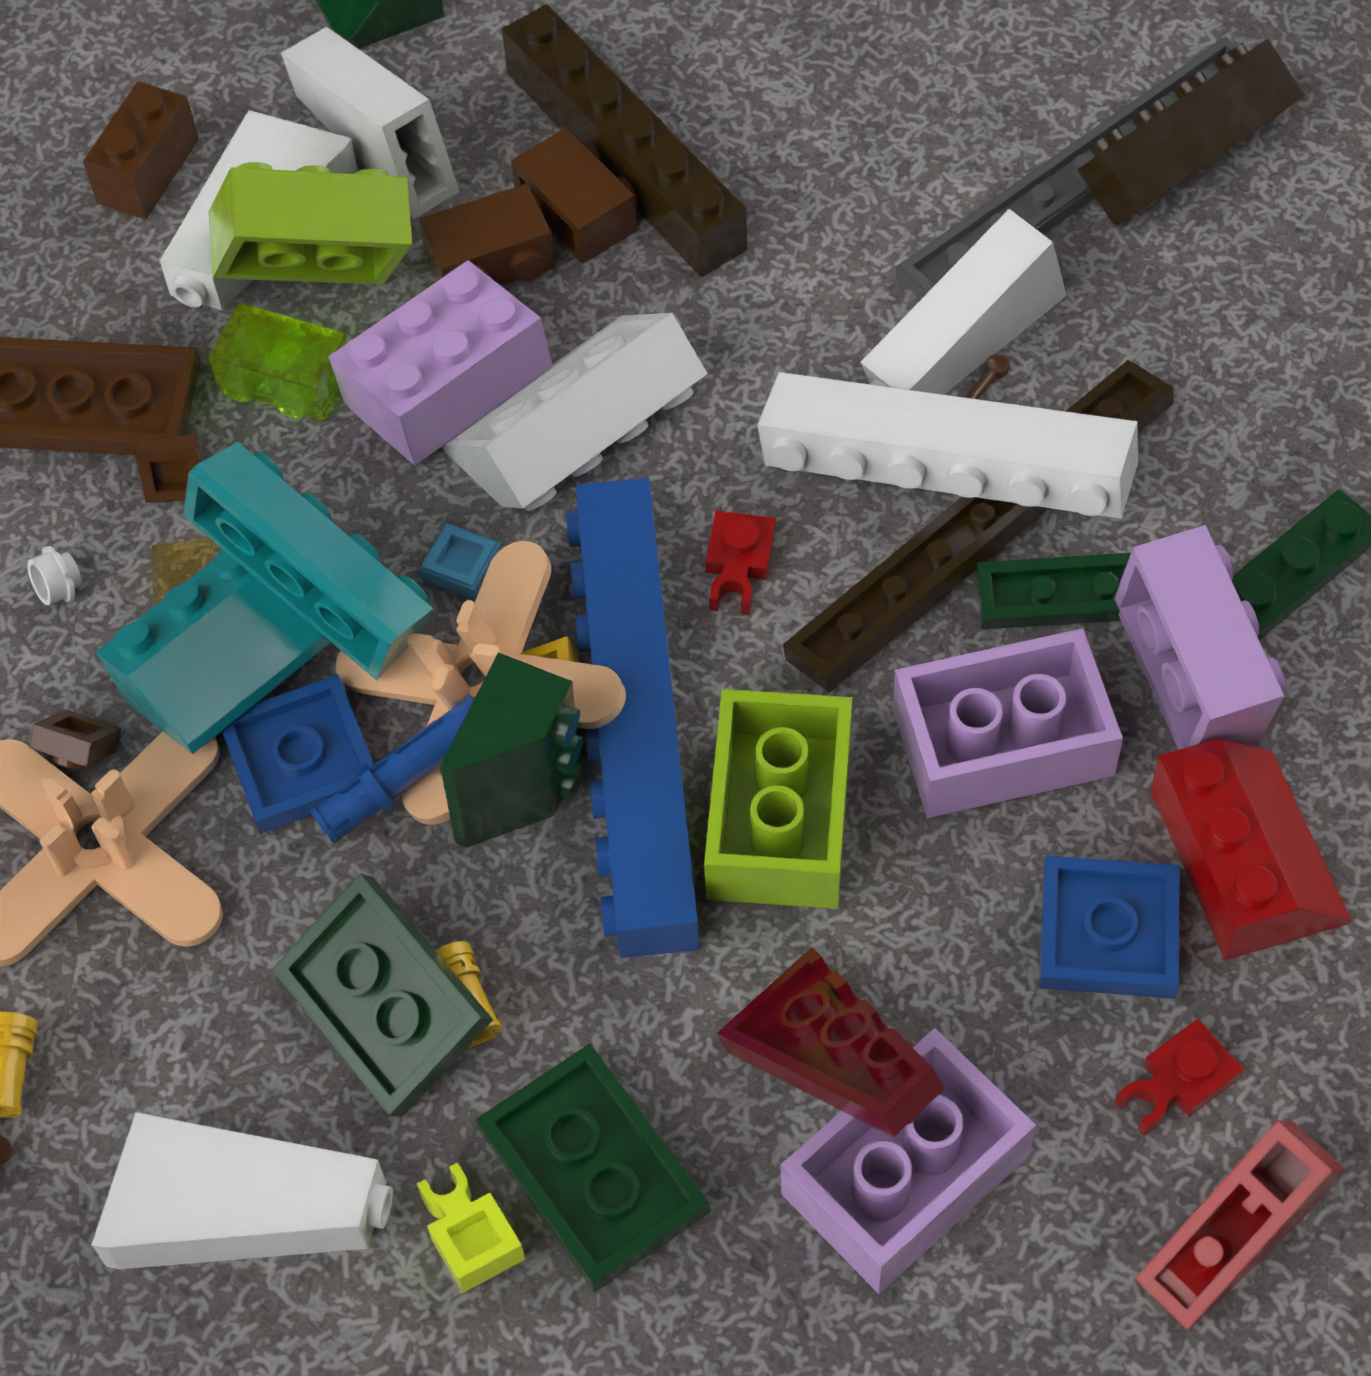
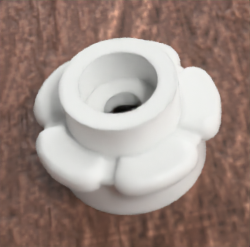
M46 546L42 549V555L28 560L27 568L30 581L37 596L45 605H50L63 599L67 603L74 599L75 588L81 586V576L76 562L69 553L60 554L55 552L53 547Z

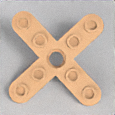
M529 541L511 543L498 551L493 557L475 603L472 600L465 601L457 617L458 627L456 631L461 637L458 645L442 643L441 640L434 639L430 635L410 634L407 638L409 646L377 681L341 650L336 659V673L342 683L355 693L435 705L427 725L443 716L452 707L465 699L464 697L470 694L475 699L483 681L476 686L469 687L461 673L469 665L475 663L486 677L498 652L573 681L575 708L581 711L578 728L594 729L610 723L619 715L626 699V691L622 681L610 668L521 654L551 575V563L548 556L539 545ZM440 766L402 793V801L406 810L416 821L423 824L435 825L450 819Z
M162 731L120 774L117 770H110L94 785L96 789L91 794L27 744L12 739L0 740V808L38 837L43 847L0 890V967L12 965L23 959L97 885L172 944L185 947L199 945L210 939L217 932L222 922L223 909L215 891L146 838L214 769L220 756V747L216 736L194 754H191ZM96 821L91 828L101 847L96 849L81 848L75 834L86 824Z

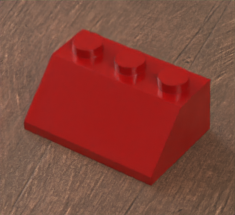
M1218 738L1158 756L1150 792L1225 961L1350 924L1351 918L1273 752Z

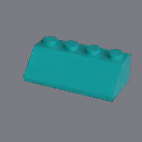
M237 442L198 463L188 473L183 516L377 681L409 646L407 642L408 636L413 633L420 634L426 627L434 608L427 603L428 596L425 591L411 578L405 575H399L397 578L379 562L380 556L378 552L363 537L355 533L348 536L330 521L332 516L319 499L307 492H303L300 495L282 480L283 473L280 468L264 453L255 451L252 454Z
M221 550L216 554L213 561L183 584L172 588L163 600L133 623L122 627L113 639L95 653L124 700L135 711L191 754H194L331 642L224 550Z

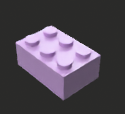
M469 260L328 356L343 402L414 466L553 367L541 317Z
M1206 525L1133 547L1114 599L1120 610L1119 617L1178 750L1218 738L1249 746L1259 745L1284 698L1286 690L1285 679L1278 662L1272 657L1267 658L1258 639V620L1252 606L1248 601L1240 600L1232 583L1233 569L1228 553L1222 545L1214 544Z
M1083 628L895 670L892 709L927 818L1113 777L1116 774L1123 737Z
M936 1028L913 1048L934 1068L944 1090L921 1112L915 1121L907 1125L895 1137H892L840 1111L781 1164V1194L878 1294L884 1291L1023 1163L1031 1153L1036 1125Z

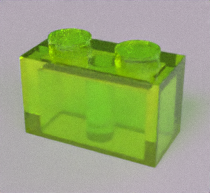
M239 302L208 357L218 389L222 390L228 397L239 402H249L252 399L269 404L292 418L309 416L325 421L340 394L328 356L347 344L348 340L346 333Z

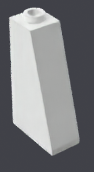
M328 27L321 29L281 52L296 96L331 133L352 139L355 158L365 169H381L388 172L389 176L408 177L410 216L413 219L460 192L430 100Z
M248 110L160 259L170 295L190 307L205 305L223 310L253 281L249 279L212 278L209 210L231 167L237 168L244 163L261 162L269 164L272 170L296 171L304 166L318 165L329 168L331 173L354 174L358 171L350 137Z
M1008 209L861 361V365L870 383L869 385L946 394L982 365L988 357L998 352L1067 296L1053 242L1012 210Z
M136 1112L92 1246L106 1267L116 1269L368 1249L374 1227L383 1229L388 1221L392 1206L393 1188L386 1186V1180L377 1159Z

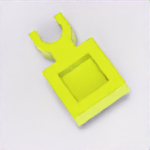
M457 1162L449 1166L452 1180L456 1185L451 1193L446 1195L433 1193L426 1179L417 1183V1186L428 1211L434 1217L439 1218V1220L427 1225L431 1240L461 1292L464 1293L526 1259L522 1244L491 1193L471 1202V1191L466 1175Z

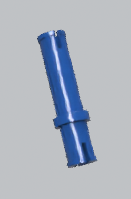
M470 694L443 716L434 720L373 766L369 767L367 764H364L357 769L355 773L358 776L346 784L344 788L310 810L318 825L326 835L328 834V837L334 844L380 809L385 813L397 805L394 801L395 798L441 766L474 701Z

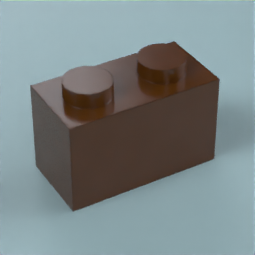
M140 81L136 82L83 160L97 204L145 220L148 218L199 141L187 96Z
M567 127L511 160L514 187L528 183L551 233L582 265L637 231L635 207L638 206V198L632 185L624 177H616L603 164L597 150L588 142L583 144Z
M528 183L419 218L425 254L437 281L467 260L500 286L517 280H532L540 276L544 271L555 268L551 231Z

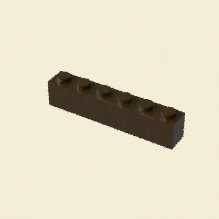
M548 4L541 6L501 29L507 74L561 130L567 127L583 144L586 142L590 143L599 153L603 164L616 177L622 176L632 185L638 198L636 210L701 278L747 251L746 206Z

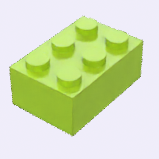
M249 162L241 164L237 168L231 167L209 210L212 278L384 284L412 245L408 177L389 176L388 172L381 169H363L354 174L331 173L329 168L318 165L304 166L296 171L272 170L269 164L261 162Z
M721 690L704 860L706 900L839 909L851 744L852 697Z

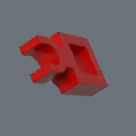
M715 510L706 556V573L720 574V576L715 578L711 586L709 596V609L711 611L719 610L720 598L725 593L735 592L742 596L741 614L750 615L752 585L748 579L767 580L776 533L775 517Z
M1197 1018L1146 1056L1143 1066L1153 1078L1149 1080H1136L1117 1093L1115 1103L1122 1109L1130 1101L1141 1098L1147 1100L1152 1105L1153 1112L1141 1119L1138 1127L1139 1131L1146 1136L1159 1126L1164 1119L1167 1108L1176 1102L1186 1115L1190 1117L1241 1079L1244 1068Z

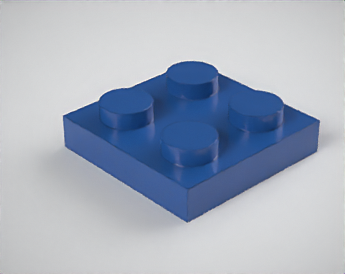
M338 674L254 704L222 730L260 834L311 816L310 810L313 807L318 806L327 798L333 796L358 776L355 773L357 769L364 764H367L369 767L374 765Z
M1045 855L1039 988L1175 999L1179 988L1180 865Z

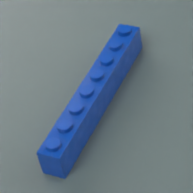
M649 478L575 485L578 509L566 510L569 547L581 546L582 561L570 562L574 599L586 598L587 613L575 614L579 652L591 651L592 665L604 666L613 670L622 681L626 691L623 709L613 721L599 728L585 729L588 761H601L603 779L590 780L594 819L606 818L608 832L606 837L595 838L599 877L612 876L613 896L600 897L604 937L617 936L620 958L700 950Z

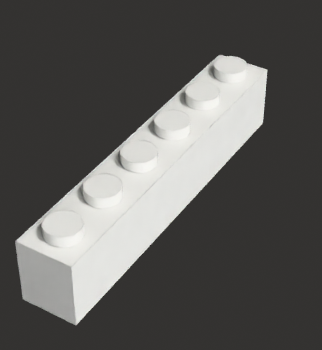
M779 372L757 425L765 466L777 467L787 471L798 470L838 476L846 480L858 479L885 483L907 489L918 488L952 493L967 498L979 497L1012 502L1027 507L1039 506L1066 510L1087 516L1099 515L1122 519L1138 465L1137 421Z

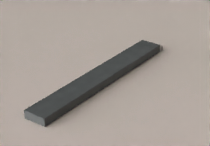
M1227 37L1216 42L897 265L895 277L921 300L1008 209L1012 210L1040 233L1045 234L1095 198L1077 171L1078 168L1095 157L1089 148L1091 145L1117 127L1124 137L1137 128L1131 118L1158 99H1161L1166 108L1178 100L1172 91L1201 70L1207 79L1217 74L1219 70L1213 62L1237 45Z

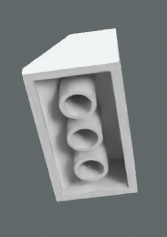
M673 313L620 316L554 363L550 370L447 442L442 448L502 507L525 508L526 511H530L551 500L557 493L554 486L570 474L572 477L580 476L596 467L603 460L600 452L615 441L624 443L641 434L648 427L646 419L660 408L668 410L686 401L693 394L691 386L708 373Z

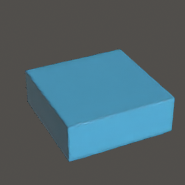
M446 523L419 569L420 578L422 581L476 600L491 560L502 549L501 542Z

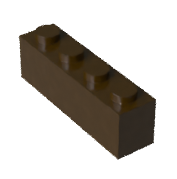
M1266 39L1249 52L1242 42L1213 62L1219 70L1217 74L1207 79L1201 70L1172 91L1178 100L1166 108L1161 99H1158L1131 118L1137 127L1131 133L1124 137L1117 127L1089 147L1095 157L1078 168L1077 171L1114 225H1119L1147 207L1305 96L1269 39Z

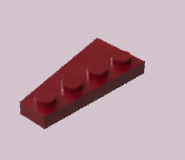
M813 947L717 1032L719 1039L729 1054L892 1137H895L907 1125L915 1121L921 1112L944 1090L934 1068L894 1028L889 1029L882 1022L877 1011L865 999L861 1001L853 993L848 982L836 970L832 972L822 956Z

